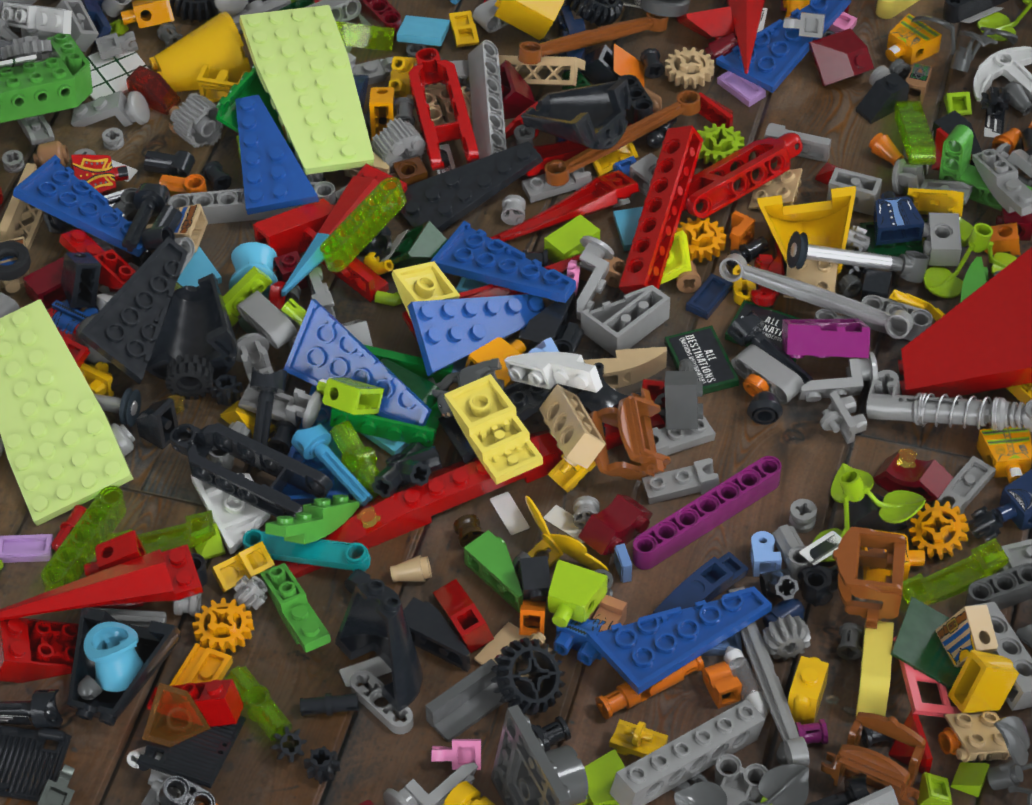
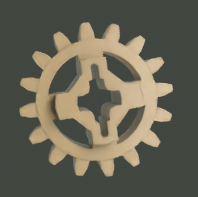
M683 47L682 52L676 49L674 50V55L668 54V59L665 60V76H668L669 82L675 81V86L683 84L684 89H686L688 85H691L693 89H696V84L705 86V81H711V76H714V60H711L710 54L704 55V50L697 52L695 47H692L691 51Z

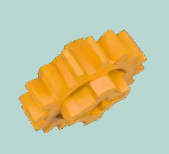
M689 217L687 218V223L679 222V228H677L676 233L683 230L687 234L690 261H693L694 258H698L699 263H702L703 258L712 261V255L719 257L720 251L725 250L726 234H724V227H718L717 221L710 223L709 217L705 221L701 220V218H696L693 221Z
M935 500L934 507H930L928 503H925L926 510L924 512L919 510L916 513L918 519H910L913 527L909 529V533L913 537L911 539L913 545L918 546V550H927V555L930 559H932L934 554H938L940 560H942L944 553L947 552L953 557V549L962 550L960 542L968 541L965 532L970 531L968 524L965 523L967 521L965 514H960L961 511L958 506L951 509L949 501H946L944 506H940L939 501ZM927 540H931L934 544L928 543Z
M222 598L219 604L211 600V607L208 608L202 605V614L195 613L196 622L192 623L196 642L200 641V645L203 648L209 646V648L214 650L220 649V652L223 653L226 652V649H230L234 653L236 652L235 646L245 647V639L252 638L251 630H254L251 611H246L244 603L237 606L236 599L226 603V599Z

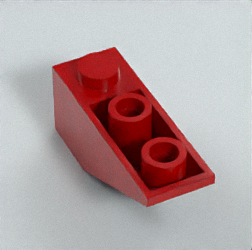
M457 579L433 592V595L470 653L494 640L486 621Z
M233 679L155 687L147 704V709L213 727L237 724L244 704Z

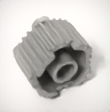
M191 93L187 97L186 102H182L179 109H175L171 113L170 119L174 122L172 124L174 132L194 148L214 145L215 142H218V139H221L222 133L220 129L223 128L222 123L216 120L218 113L217 105L203 95Z
M394 118L393 121L389 120L386 124L387 128H383V131L379 132L380 135L376 134L372 137L371 147L374 153L390 166V173H393V163L418 156L422 158V155L425 154L426 142L410 122H403L401 118Z

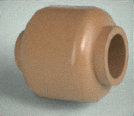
M57 140L38 145L37 153L33 154L34 163L37 168L41 167L56 155L60 158V164L66 168L67 164L70 163L68 148Z

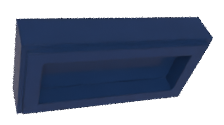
M711 273L686 303V310L708 320L731 292L733 283Z

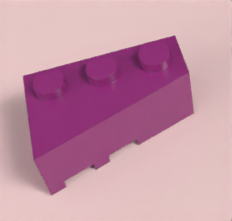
M858 318L783 319L782 350L790 358H804L805 355L818 358H828L830 356L869 358L870 327Z

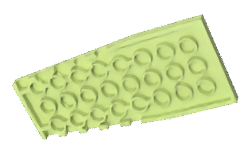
M323 5L240 15L239 23L258 77L265 92L269 93L271 97V105L279 114L278 120L281 126L285 127L289 143H292L297 161L300 160L305 175L360 168L365 164L373 166L374 155L350 61L330 6Z
M37 300L1 317L0 434L7 458L33 522L36 526H39L72 510L76 505H82L134 478L107 416L42 301Z

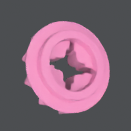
M570 260L567 267V276L576 281V290L574 292L577 295L580 266L577 265V260Z

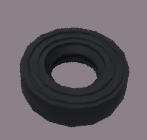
M16 241L0 242V259L7 256H15L17 258V261L11 265H0V280L10 281L25 275L31 265L28 249L22 243Z

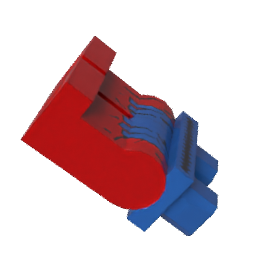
M67 299L63 303L56 300L52 304V308L47 310L60 335L75 341L76 330L82 320L99 311L97 308H86L81 312L79 311L81 308H71Z

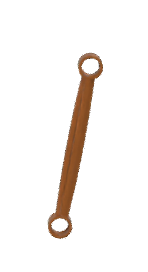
M646 12V17L605 25L593 30H585L540 44L525 41L519 44L518 60L524 64L533 65L540 63L541 57L608 42L645 30L663 32L667 30L668 17Z
M693 90L680 92L677 95L676 103L626 127L622 138L609 149L595 150L587 148L567 161L552 160L545 165L546 182L551 186L565 185L570 179V173L620 149L681 114L685 116L697 114L701 109L700 94Z

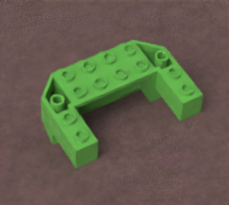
M58 33L53 37L47 38V40H51L52 52H49V58L45 61L26 62L20 66L0 68V124L76 108L93 92L90 62L70 34Z

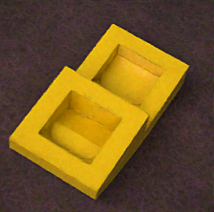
M471 10L449 13L450 26L456 47L479 45L476 24L473 21Z
M263 541L239 552L236 556L212 567L211 570L223 593L233 589L244 575L250 579L252 576H257L261 572L272 568L275 564Z

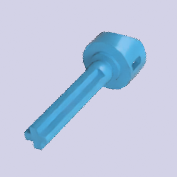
M321 423L311 428L297 430L292 437L291 444L304 459L309 460L317 457L350 494L359 501L362 507L366 506L369 501H372L373 496L328 447L332 436Z

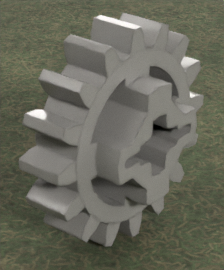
M38 36L10 40L11 45L0 48L2 59L5 60L36 54L37 59L35 61L42 60L41 54L52 52L51 40H39Z

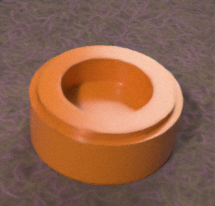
M749 374L743 382L745 391L752 397L759 392H769L770 390L767 382L755 374Z

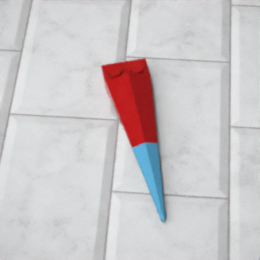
M365 164L359 173L350 180L284 285L281 295L285 296L343 243L365 225L393 207L406 192L407 183Z

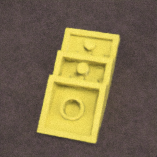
M434 261L396 269L391 273L409 317L410 313L407 306L411 302L459 299L460 294Z
M491 374L444 394V398L458 425L496 485L543 464V457L531 442L529 431L518 418L516 407Z

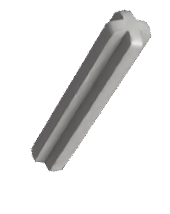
M88 607L106 611L118 622L140 627H149L151 620L161 623L167 622V614L164 611Z

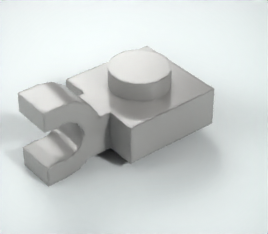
M801 12L800 19L784 18L783 28L799 29V36L823 38L825 14Z
M133 31L119 37L117 33L95 39L101 60L123 54L122 49L130 52L139 50L136 41H134L136 38Z

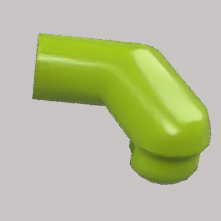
M377 290L375 294V303L389 306H397L403 303L398 292L388 293Z

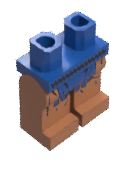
M606 595L586 622L581 623L570 619L567 627L556 626L554 651L564 656L568 654L571 648L577 650V659L588 666L596 658L602 660L603 656L586 639V632L596 630L598 633L611 629V625L621 623L623 625L626 621L627 603Z

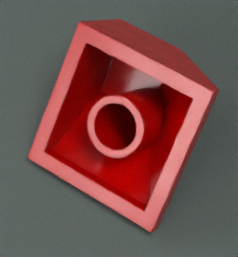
M730 6L688 13L677 17L678 23L707 39L715 38V40H718L731 33L735 34Z

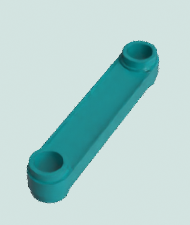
M251 529L243 536L244 549L263 541L272 560L353 571L355 569L366 571L371 564L369 551L362 543L319 539L311 543L300 544L284 541V537L265 534L264 531L258 529Z

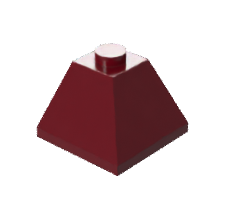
M851 28L809 42L823 86L874 69L868 47Z
M505 60L500 65L504 120L516 118L535 103L531 87L512 64Z

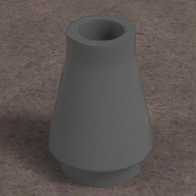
M1012 81L1003 88V93H1009V105L1024 116L1032 111V103L1021 84Z

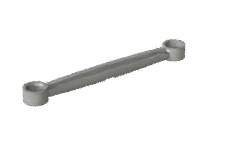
M733 253L728 255L719 266L721 276L727 281L735 282L743 278L807 303L883 326L888 335L895 339L906 337L914 325L913 318L907 311L896 310L892 314L820 287L747 265V261L740 254ZM733 260L739 264L741 269L739 275L731 274L727 270V261ZM900 317L904 319L907 323V330L900 332L894 329L891 324L892 318Z
M739 587V588L729 589V590L726 591V594L731 593V592H735V591H739V590H742V589H745V588H744V587ZM753 622L740 630L763 696L784 742L787 763L808 766L810 758L806 741L803 737H799L779 677L776 676L773 662L758 627Z

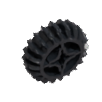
M169 0L172 12H175L177 17H182L183 20L190 19L191 23L194 20H199L201 23L202 20H210L211 17L218 15V9L215 6L214 0Z
M566 0L565 2L570 6V10L576 13V16L589 21L590 24L595 23L597 26L613 24L621 15L624 4L622 0Z
M522 638L519 641L514 640L510 642L509 646L503 647L500 650L501 654L494 658L498 665H494L490 669L496 673V677L490 680L498 685L494 693L502 694L499 702H508V708L518 705L523 714L527 713L530 716L537 714V712H546L548 707L554 706L556 704L555 699L563 695L558 688H562L566 684L560 680V677L564 676L566 672L559 671L558 667L563 661H556L554 659L557 651L552 650L548 652L549 644H540L539 639L529 640V638ZM518 658V662H516V671L515 673H513V666L516 659ZM528 674L529 677L535 676L536 678L528 679V677H521V675ZM544 680L543 688L540 694L538 695V691H540L541 681Z

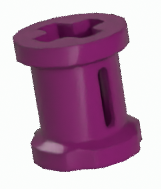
M819 719L816 723L802 725L800 722H795L799 737H803L806 744L821 742L822 745L828 744V730L824 719Z

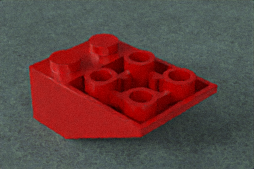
M21 617L0 621V681L25 683L72 674L79 624Z

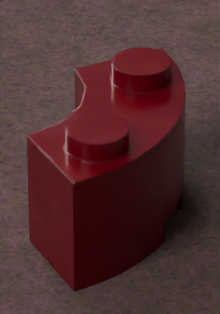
M902 450L886 458L873 476L874 482L888 492L897 490L911 491L922 495L926 502L939 499L953 479V476L935 459L929 461L918 460L907 455Z
M617 494L604 510L590 516L578 538L601 555L614 554L615 545L624 543L626 545L638 533L641 534L647 530L650 524L649 519L653 513L630 496Z

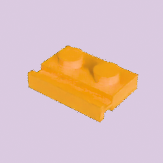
M196 643L169 686L223 680L233 663L232 656L209 647H200V644Z

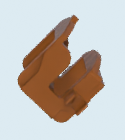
M641 388V396L631 393V396L619 401L618 408L608 407L589 414L604 441L605 436L602 422L619 428L623 445L630 458V463L621 461L609 464L607 447L605 445L594 459L601 473L640 481L643 477H654L655 473L659 471L664 472L666 465L671 463L669 456L657 453L650 417L661 412V407L651 400L649 390Z
M850 527L842 537L838 549L834 550L832 558L837 561L839 572V594L846 613L866 618L865 628L877 629L878 620L882 618L894 619L899 615L903 590L906 538L900 534L877 532L869 528ZM860 546L873 548V550H860ZM859 566L891 570V575L885 577V582L857 579ZM853 595L857 598L882 601L883 603H868L852 601L851 599Z
M858 712L850 729L847 744L841 746L837 755L827 752L826 760L832 762V764L822 762L821 771L831 775V778L834 779L833 785L837 787L840 785L844 775L851 777L858 773H864L867 775L866 784L879 790L891 785L899 805H914V801L908 798H919L920 791L912 787L917 779L926 740L912 729L899 723L895 717ZM863 726L914 747L915 750L911 756L908 768L876 751L860 747Z

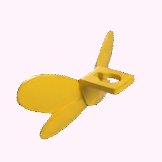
M525 496L529 511L543 533V539L527 553L530 557H535L538 552L546 551L549 548L551 550L548 559L549 568L565 553L592 570L604 569L609 571L602 562L587 553L586 547L580 541L566 535L550 534L540 511L531 498Z

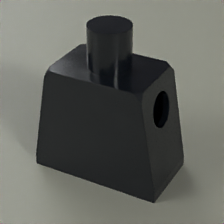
M67 252L64 255L61 286L71 308H95L101 263L87 252Z

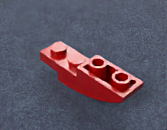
M79 228L60 235L59 242L69 252L90 253L101 263L99 283L104 286L120 289L136 272L113 249L103 250L85 231Z

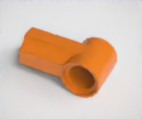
M162 174L159 180L160 185H164L169 189L170 196L207 192L205 179L200 174H191L186 178Z

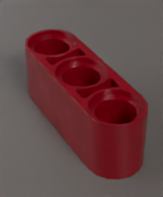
M359 0L361 3L360 14L385 40L395 41L401 26L400 13L387 0Z

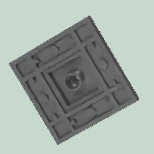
M518 705L507 708L491 774V780L504 804L577 805L584 803L588 795L586 771L581 759L577 758L578 754L571 746L565 745L545 752L543 742L540 738H536L528 716L523 715Z

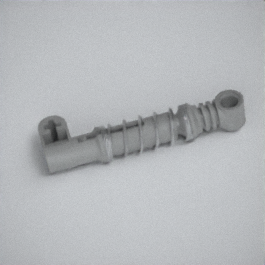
M892 370L878 372V378L872 380L867 398L866 413L868 419L914 422L919 426H925L927 423H935L936 427L938 423L949 424L950 428L952 424L963 425L964 429L966 425L977 426L978 430L980 426H986L988 422L994 431H1002L1011 425V428L1018 426L1019 429H1022L1024 426L1025 429L1032 433V399L1026 405L1024 402H1020L1018 405V402L1011 404L1010 401H1006L1005 398L995 397L992 402L988 396L983 400H979L974 395L969 399H963L961 395L949 398L947 394L935 397L932 393H918L915 396L902 395L899 376Z

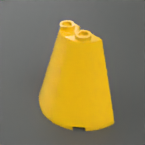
M226 11L219 13L160 53L149 58L152 70L157 71L156 76L159 84L164 85L168 93L199 90L196 79L204 64L209 67L208 74L210 79H216L219 71L226 69L229 73L228 82L238 83L243 71H251L248 57H245L244 44L232 17Z
M856 186L831 189L830 201L783 206L782 195L757 198L758 206L786 264L788 243L795 231L799 232V234L802 232L806 233L808 244L846 249ZM838 264L837 275L841 272L843 264Z

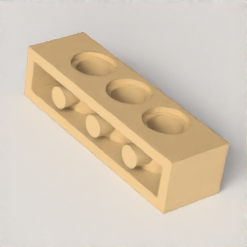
M557 384L539 408L544 417L543 422L549 426L550 434L558 442L556 445L563 451V458L572 466L580 465L588 469L606 443L579 397Z

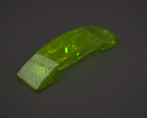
M335 21L344 46L392 51L395 28Z
M212 510L185 516L186 523L138 534V537L147 554L159 549L161 552L186 544L191 549L216 535ZM133 529L106 535V541L133 531Z
M995 538L971 549L972 556L925 578L920 573L903 581L902 597L907 605L911 597L926 605L946 600L968 590L970 584L974 581L993 575L1009 562V558Z

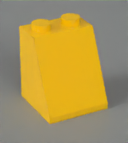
M497 0L494 6L498 9L494 16L540 40L546 36L565 0Z

